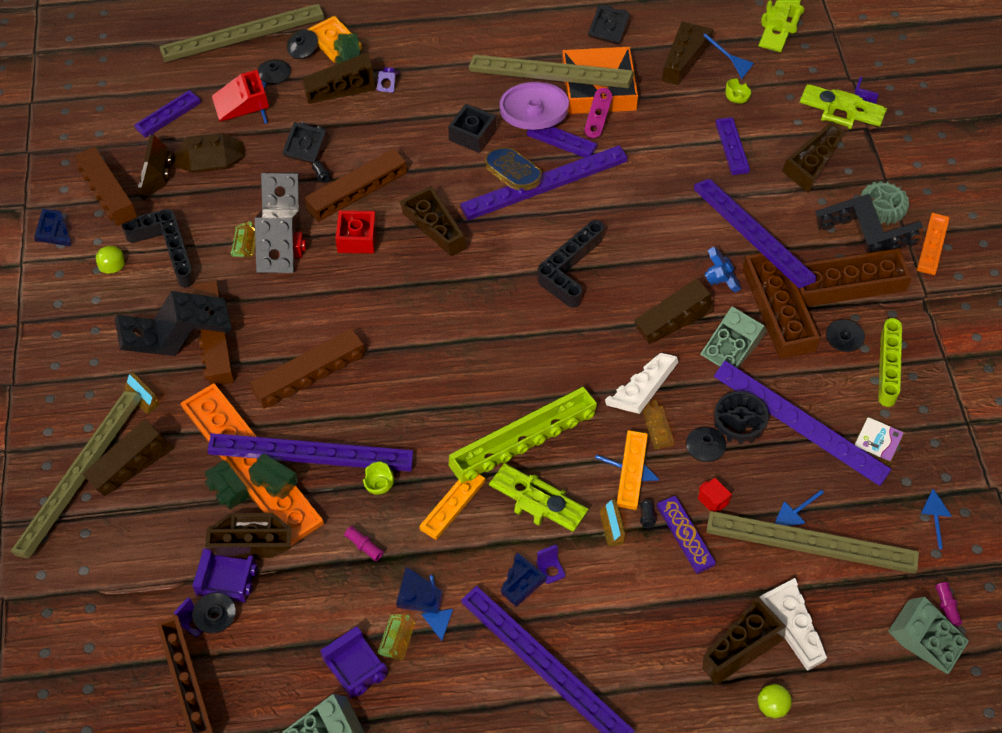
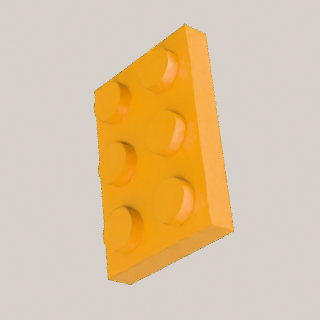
M335 16L307 29L317 35L318 46L334 63L362 49V44Z

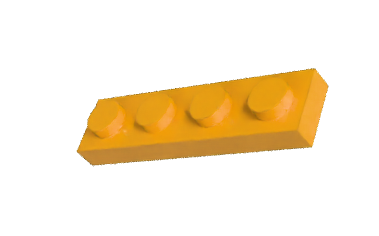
M629 430L627 432L616 507L637 509L648 435L646 433Z
M478 474L475 479L467 480L462 484L458 480L421 523L420 530L437 540L483 486L485 477Z

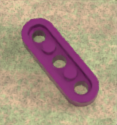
M607 88L598 89L594 95L584 128L585 135L590 139L598 138L602 132L612 100V93ZM605 94L606 98L602 99L600 95ZM600 110L602 114L596 115L595 111ZM590 127H596V131L592 132Z

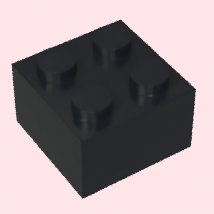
M465 104L448 126L449 141L480 153L496 131V116Z

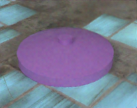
M528 82L516 85L507 90L500 99V113L503 119L509 124L522 129L536 130L554 126L561 122L569 111V99L566 93L557 86L543 82Z

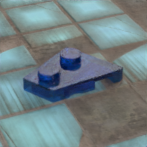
M42 208L34 236L36 242L71 247V239L68 236L61 211Z
M519 553L515 554L512 569H509L507 580L501 588L502 595L516 607L547 580L544 573Z
M406 568L396 602L397 608L438 614L443 592L411 569Z

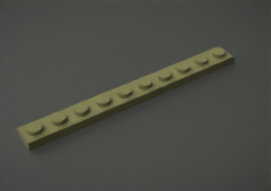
M319 4L159 47L164 62L323 20L324 14Z
M474 55L469 65L470 72L629 88L634 77L633 70Z
M123 392L12 548L11 552L15 556L29 559L36 551L37 546L59 518L63 509L69 504L78 488L81 487L86 478L83 473L104 454L122 425L126 423L129 415L137 407L142 398L138 393Z
M712 511L709 513L706 531L709 534L916 574L918 569L919 551Z

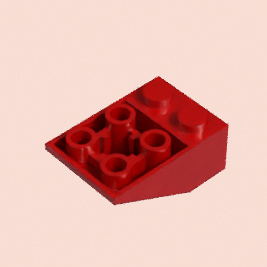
M258 70L240 74L212 95L219 122L269 108Z

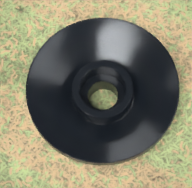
M307 29L294 33L287 43L289 55L295 59L309 57L318 46V37L313 31Z
M280 59L267 60L257 69L261 81L270 85L286 81L291 74L289 64Z
M842 319L836 320L828 326L826 339L836 350L853 352L863 345L865 334L857 323Z
M699 427L691 431L687 436L686 448L689 454L696 460L713 462L723 456L726 449V441L723 435L720 436L716 429Z
M211 593L203 596L197 601L192 612L196 627L210 634L226 630L233 623L236 616L234 602L227 595L221 593ZM214 614L219 615L217 618H212Z

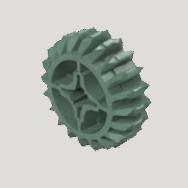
M881 180L878 184L873 182L871 185H867L861 193V196L870 194L871 199H875L872 202L880 224L886 223L889 225L890 222L895 224L897 221H901L907 214L909 197L906 196V191H902L901 187H896L895 183L891 185L888 181L883 183Z

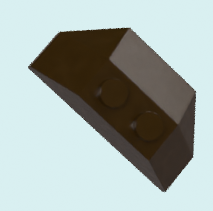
M225 133L187 137L173 150L174 167H179L191 173L225 169L235 164L238 160L245 158L243 142Z
M154 134L149 135L138 185L141 199L148 198L166 186V181L170 178L169 167L173 164V156L170 155L168 147Z
M230 513L213 526L211 525L207 528L205 549L231 558H248L249 555L254 558H273L291 549L292 528L273 513Z

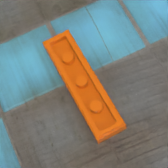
M931 213L917 271L931 275L936 274L950 217Z

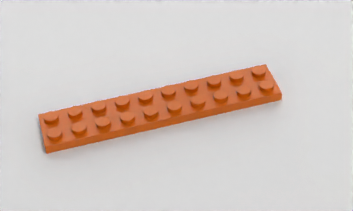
M214 383L180 403L182 409L208 442L211 433L257 437ZM219 455L263 513L275 514L292 528L291 546L324 525L323 519L276 460Z

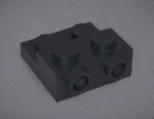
M598 5L588 37L620 45L631 20L630 13L624 9H613L609 5Z
M294 122L282 154L285 157L313 164L318 161L321 151L324 152L329 134L323 127L316 126L315 128L305 122Z

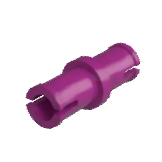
M350 526L346 530L344 536L357 545L359 551H364L374 561H378L382 557L384 551L372 543L370 537L361 534L354 526Z
M949 583L937 584L935 588L941 600V609L944 610L946 618L955 627L960 626L963 622L957 609V600L953 598Z

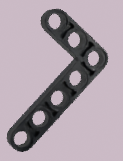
M163 209L137 216V218L122 224L125 238L130 243L163 235L179 286L186 288L193 285V272L172 210Z
M598 220L589 222L538 266L537 281L539 285L569 307L574 308L581 304L582 287L565 273L603 241V223Z

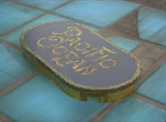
M497 148L490 151L485 157L487 170L512 189L520 190L519 188H524V190H531L541 183L542 172L540 168L512 148Z

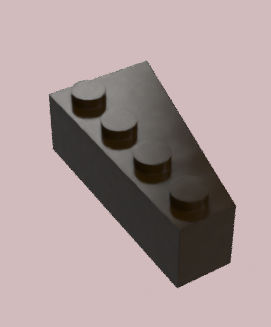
M681 21L663 68L662 82L675 85L680 84L688 74L689 69L696 64L697 59L712 44L704 37V34L713 38L714 29Z
M368 52L302 78L308 104L375 91L373 69Z
M831 121L787 158L782 172L809 193L839 146L845 131Z
M432 186L399 201L403 215L450 256L467 249L463 233Z
M696 278L634 319L636 328L648 344L657 342L661 338L714 312L711 294Z
M144 419L87 469L83 475L99 493L106 496L174 448L156 428Z
M757 596L753 604L745 609L735 624L733 623L728 628L725 635L720 637L705 653L702 669L716 685L782 642L785 639L786 625Z

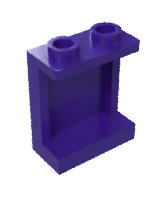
M204 548L193 583L195 594L197 596H205L211 593H221L227 595L232 601L246 603L247 595H251L253 584L251 581L252 577L257 574L258 564L255 563L254 557L251 555L248 556L247 560L217 556L212 551Z
M357 626L320 650L323 661L351 699L364 694L369 686L374 683H380L388 674L387 666L385 663H381L363 639L362 632Z

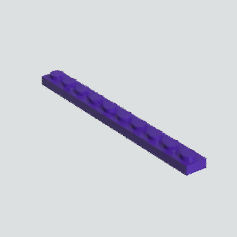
M618 145L542 173L532 183L524 185L512 184L460 203V208L467 220H471L627 162V156Z
M711 179L694 184V190L798 288L815 282L816 276Z
M724 360L715 373L714 377L733 390L748 392L760 398L766 405L769 414L881 487L892 469Z
M211 433L208 445L209 455L362 468L381 461L386 463L391 470L411 472L413 450Z
M476 586L461 599V603L598 731L601 733L635 732L480 588Z

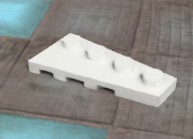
M663 353L658 354L643 367L644 371L630 378L631 382L626 386H620L613 397L608 396L605 399L606 405L640 414L678 364L677 356Z
M794 578L763 594L760 598L786 625L785 639L808 671L825 662L827 656L819 636L813 628L811 616L807 613L804 605L805 601L802 594L799 593L798 584Z

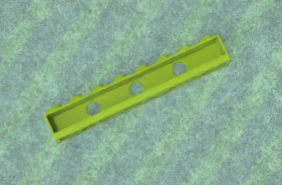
M581 387L450 454L449 467L461 484L467 480L471 481L478 474L489 472L496 465L508 462L512 457L525 453L535 445H541L548 438L558 436L562 431L575 427L583 420L591 419L595 415L597 403L586 389ZM555 419L560 420V421H558V422H556V423H554V424L551 425V422H552L553 420H555ZM521 436H526V437H527V438H525V439H523V440H521V441L518 442V439H519ZM486 454H494L486 459L484 458Z

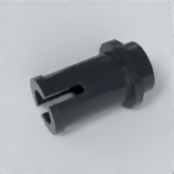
M321 161L314 162L312 169L316 173L318 181L322 183L328 182L330 180V172L324 168Z
M645 500L640 503V524L644 528H652L656 523L653 513V502Z

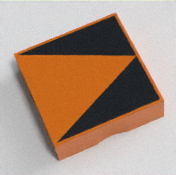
M630 47L563 50L562 52L563 64L633 70L634 73ZM635 75L629 88L564 82L566 85V95L569 99L568 114L589 113L594 95L600 88H607L612 93V100L608 111L637 110L638 93ZM601 94L600 97L602 99H605L606 95Z

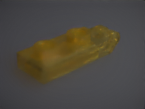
M652 400L653 407L648 402L645 409H643V415L654 450L674 446V439L663 406H658L657 400Z

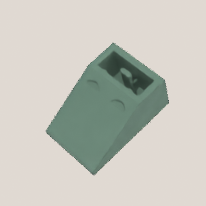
M731 307L700 355L719 367L725 360L738 369L757 347L767 330L761 323Z
M926 597L908 600L888 631L903 647L946 674L950 673L969 642Z
M332 694L282 733L365 732L347 697Z

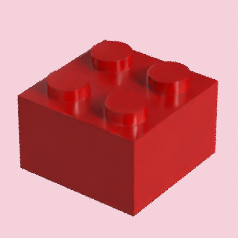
M338 211L335 238L337 253L374 254L377 227L375 211Z

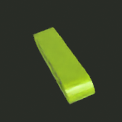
M894 318L885 321L880 338L878 399L886 407L894 406L901 386L902 324Z

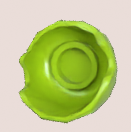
M730 79L726 84L725 96L733 103L742 104L751 98V89L747 87L746 83L741 85L738 79Z
M105 246L98 250V253H96L98 269L106 274L120 271L125 265L122 250L116 246Z
M380 461L366 467V476L363 479V483L368 492L374 495L387 493L394 484V475L389 466Z
M772 684L765 686L758 696V705L765 716L776 719L784 717L789 712L792 706V698L789 691L783 686Z

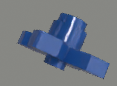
M715 246L710 248L708 253L715 265L708 268V271L705 272L708 282L711 285L726 282L735 293L741 290L740 283L732 272L734 271L732 261L728 257L723 258Z

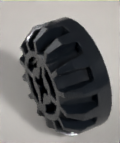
M736 391L728 393L719 399L714 410L713 424L714 427L718 428V434L720 436H727V441L729 442L734 439L738 440V444H743L746 440L748 443H752L755 438L762 437L767 427L769 414L766 405L760 398L748 392ZM727 427H731L738 433L731 432ZM747 428H752L747 434H741Z

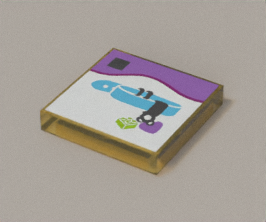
M867 416L854 445L881 463L890 466L905 432Z

